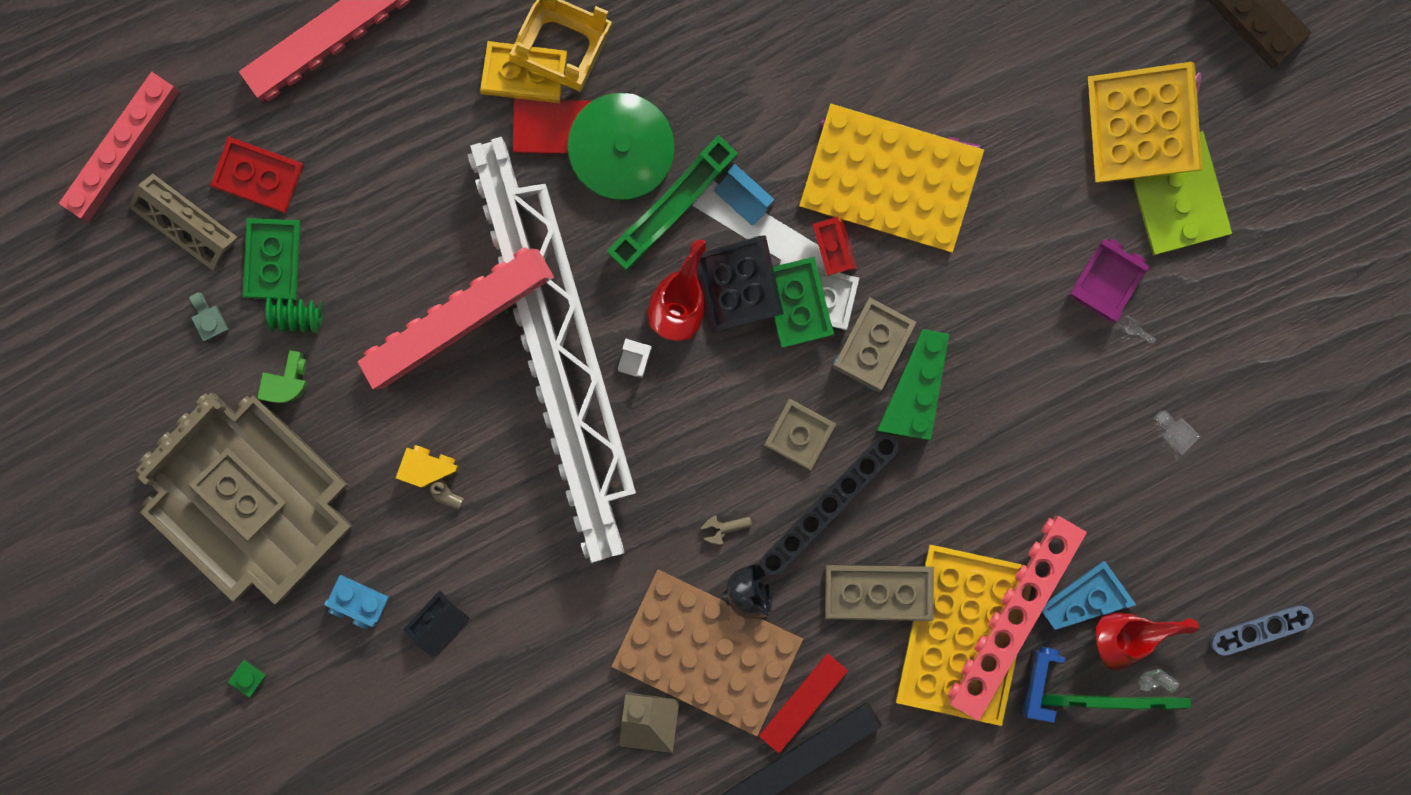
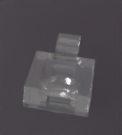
M1160 410L1153 417L1166 430L1161 437L1179 455H1183L1201 437L1183 418H1179L1175 422L1165 410Z

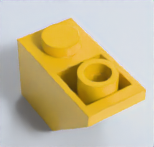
M415 445L414 449L406 448L396 478L424 488L434 481L458 472L460 466L454 465L455 459L442 454H440L439 459L429 456L430 450Z

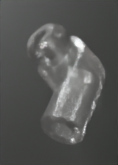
M1160 669L1145 672L1139 678V686L1143 691H1150L1151 688L1162 686L1171 693H1174L1180 683Z

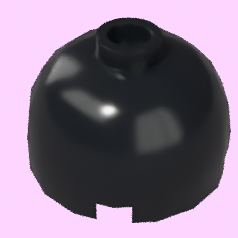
M747 565L736 570L727 582V590L724 591L725 603L727 606H731L732 610L740 617L758 619L767 617V612H771L772 599L769 584L763 585L761 577L765 576V573L760 565Z

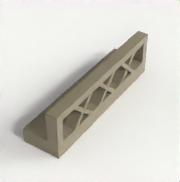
M154 174L137 186L128 206L211 270L218 266L224 252L232 247L238 238ZM141 198L148 202L151 210H147L139 204ZM162 214L170 219V226L163 222ZM182 230L191 234L193 241H188L184 238ZM203 246H207L215 252L213 259L205 253Z

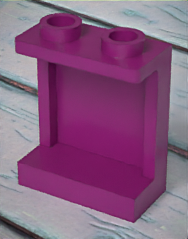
M1104 239L1094 251L1069 292L1068 297L1114 324L1120 318L1123 308L1150 267L1145 264L1146 259L1136 253L1130 255L1122 250L1123 245L1113 239H1109V241Z

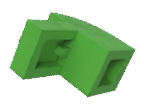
M289 350L284 377L263 373L257 399L280 404L291 403L299 399L309 385V382L299 380L300 375H304L307 360L303 359L304 354Z

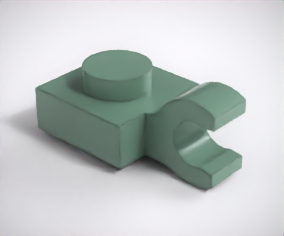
M198 292L189 297L198 312L197 315L191 318L204 342L229 330L218 307L213 306L209 308L202 293Z

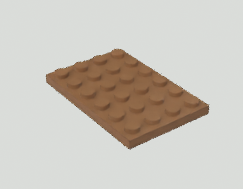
M658 569L611 667L758 736L803 638L761 618L747 619L740 617L732 610L731 606L726 605L725 601Z

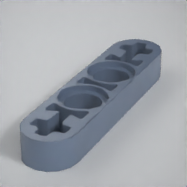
M1293 606L1218 631L1211 637L1210 645L1215 653L1230 655L1305 630L1311 626L1313 614L1307 607ZM1298 610L1306 615V618L1302 620V625L1299 622L1289 623L1291 629L1288 630L1287 621L1283 615L1286 614V619H1291L1297 616ZM1276 618L1281 623V630L1276 634H1271L1267 629V624L1271 619ZM1246 627H1252L1256 632V637L1252 642H1245L1242 638V631ZM1236 631V639L1240 646L1237 647V642H1231L1226 645V650L1222 647H1217L1221 636L1224 639L1234 638L1232 632Z

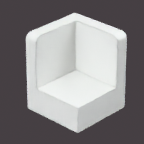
M625 339L618 371L643 379L652 347Z

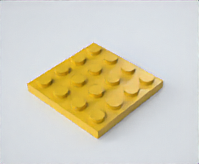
M1186 62L1088 77L1096 183L1203 170L1195 63Z

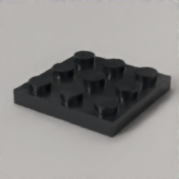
M766 235L757 236L703 253L697 271L711 333L784 314Z

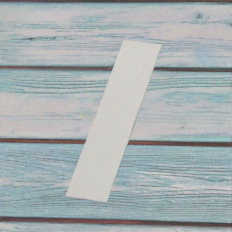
M716 182L692 205L746 239L766 235L770 253L779 259L794 262L815 256L817 268L825 269L819 245L766 213L755 225H750L715 193L714 190L719 185Z

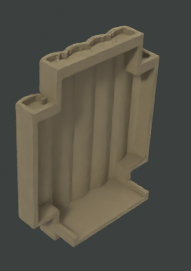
M205 393L195 402L196 408L190 414L185 413L176 422L178 427L171 434L167 432L158 440L157 444L159 447L153 453L147 452L139 460L140 466L136 469L140 474L138 478L145 485H151L159 492L157 495L155 493L151 494L143 502L145 507L140 513L232 602L238 601L254 584L271 602L277 605L352 529L353 526L331 505L347 488L348 484L260 399H257V396L252 395L251 398L246 396L236 406L238 411L235 413L215 393H210L209 395ZM226 448H229L286 502V505L248 543L189 488V484Z

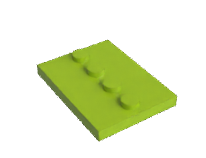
M1203 131L1200 132L1202 171L1132 179L1153 256L1232 234Z

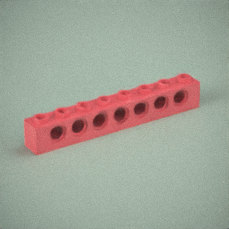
M1055 516L1053 520L1049 518L1041 531L1044 533L1040 543L1036 541L1028 553L1031 559L1027 566L1022 565L1014 578L1018 581L1013 590L1009 588L1001 600L1004 606L1000 613L995 612L988 623V626L991 627L986 637L982 635L974 647L977 651L973 660L968 659L961 670V673L964 674L959 684L955 682L948 692L947 697L950 698L948 703L977 721L982 717L1087 533L1060 516ZM1054 538L1059 539L1062 544V548L1057 554H1053L1049 550V542ZM1039 562H1045L1048 566V573L1044 577L1037 576L1035 572V567ZM1027 585H1031L1035 590L1033 599L1029 601L1024 600L1022 597V589ZM1013 609H1018L1022 615L1020 622L1017 624H1011L1008 620V614ZM1004 632L1008 636V643L1006 646L999 648L994 640L998 633ZM986 656H992L995 661V665L990 671H984L981 667V661ZM972 680H979L981 683V690L977 694H970L967 687Z

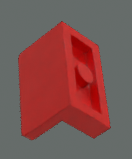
M835 217L813 224L827 276L848 270H856L857 265L844 220L841 217Z

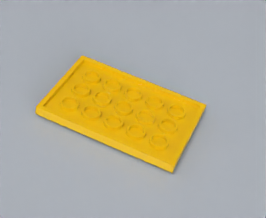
M830 103L799 206L833 217H841L846 221L953 253L984 150Z
M929 545L925 567H934V621H913L896 703L976 720L948 703L950 698L947 695L955 682L959 684L964 675L961 673V670L968 659L973 660L977 651L974 647L982 635L986 637L991 628L988 626L992 615L995 612L1000 613L1004 606L1001 602L1004 594L1009 588L1013 590L1018 580L1014 578L1022 566L1021 564ZM1027 585L1022 589V597L1026 601L1029 600L1031 585ZM1018 609L1011 610L1008 614L1009 622L1011 624L1020 622L1021 612ZM1001 632L996 635L994 640L996 646L999 648L1006 646L1008 643L1006 633ZM986 656L981 661V667L984 671H990L995 665L992 656ZM1016 657L979 721L1002 726ZM979 680L969 682L967 689L970 694L980 692L981 683Z

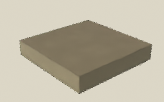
M789 398L764 446L811 471L836 423Z

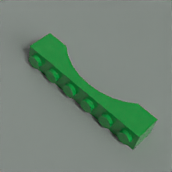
M718 135L699 154L672 187L607 250L608 255L628 272L738 158V153Z

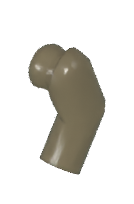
M439 479L430 484V492L436 502L460 510L464 498L452 494L445 481Z

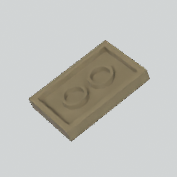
M869 297L832 368L880 393L917 322Z
M226 448L189 484V488L247 543L286 505V502L229 448Z

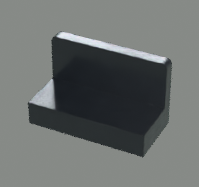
M439 590L403 630L417 646L432 657H435L470 618Z

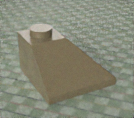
M626 692L619 746L673 753L680 699Z

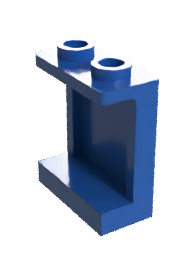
M1040 646L1039 651L1032 650L1021 714L1027 718L1055 722L1056 711L1042 707L1041 701L1049 661L1065 663L1066 658L1059 655V650Z

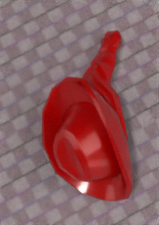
M698 239L691 243L690 253L679 271L673 272L663 279L650 298L647 310L649 324L661 337L674 341L688 340L700 328L704 316V297L700 281L698 280L697 268L701 256L706 251L705 240Z
M1112 613L1102 617L1097 624L1096 644L1100 658L1106 668L1118 671L1135 665L1143 657L1152 653L1156 646L1167 637L1184 633L1193 634L1200 627L1198 622L1191 618L1181 622H1152L1132 613Z

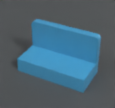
M736 164L728 170V175L714 190L720 198L752 226L768 211L775 200Z

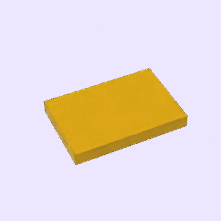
M488 41L480 88L481 94L560 104L563 84L510 62L509 55L514 44ZM531 47L529 56L533 62L564 75L567 51Z

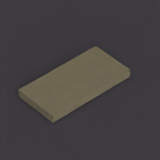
M826 565L825 619L934 621V567Z

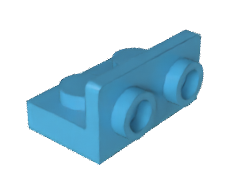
M339 575L332 593L324 605L330 608L329 613L340 618L347 615L354 619L353 624L368 629L369 626H377L389 596L343 575Z

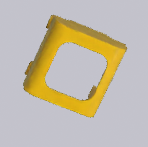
M536 0L517 36L509 55V61L581 92L608 38L612 24L611 21L607 20L608 11L596 6L593 14L563 0ZM556 22L584 34L588 38L590 45L579 68L567 64L565 75L530 59V49L545 23Z

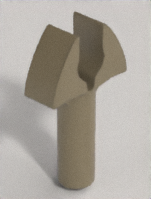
M715 515L707 520L701 529L713 526L716 529L719 528L720 531L713 537L703 539L710 543L723 544L722 537L726 533L752 527V520L750 517L721 523L717 521V516Z

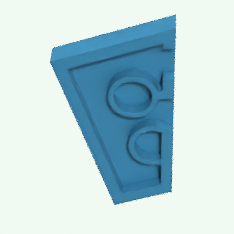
M1102 561L1050 598L1043 608L1042 614L1051 627L1056 630L1136 604L1107 563Z

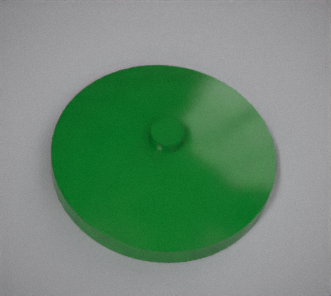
M614 93L593 100L580 111L568 135L567 152L574 174L588 190L606 199L625 201L646 195L662 182L673 161L674 138L667 119L655 105L636 95Z

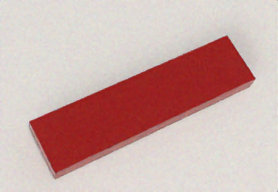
M827 653L758 736L780 753L848 670Z

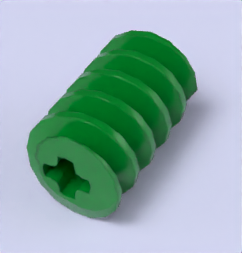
M267 297L265 321L270 331H275L278 326L281 332H285L289 325L291 332H296L299 326L302 333H307L309 328H311L313 334L319 332L323 320L322 301L318 308H315L313 300H310L308 306L304 307L303 299H299L297 306H294L292 298H289L286 306H284L281 298H278L276 304L272 305L271 297Z

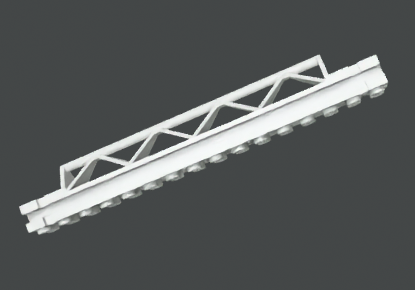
M498 137L486 144L478 143L471 145L472 153L468 154L472 170H474V173H479L480 179L475 181L479 195H481L482 199L486 198L487 205H484L483 209L489 224L494 225L495 230L490 231L496 249H501L502 256L498 257L499 263L510 262L514 259L513 254L523 248L531 249L519 207L546 225L548 229L540 253L544 260H546L552 242L566 292L551 280L545 284L566 298L570 305L558 337H556L542 286L517 301V308L513 309L517 325L519 327L523 326L525 334L520 335L524 350L530 352L533 359L529 360L528 364L534 378L538 377L540 386L535 387L539 401L546 404L548 412L543 413L546 426L549 429L553 428L555 438L551 439L554 453L556 455L560 454L563 464L558 465L562 480H568L570 490L566 491L570 506L576 507L578 516L573 517L577 532L583 531L586 542L581 543L585 559L590 557L591 562L625 553L610 501L635 494L636 491L546 184L518 188L506 144L502 137ZM538 194L544 217L523 200ZM572 317H574L588 367L563 348ZM561 353L587 372L592 380L580 413H578ZM594 391L609 441L584 423ZM583 428L612 449L614 455L602 489L598 482ZM617 465L624 491L606 496Z

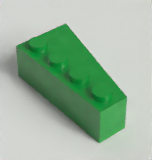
M924 329L920 331L876 432L925 441L931 440L949 334Z

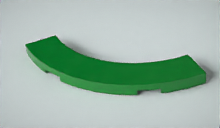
M1054 693L1043 694L1041 705L1058 707L1081 706L1096 709L1150 710V708L1173 710L1191 708V698L1170 696H1087Z

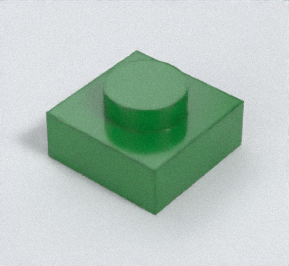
M243 660L228 683L250 698L267 675L247 660Z

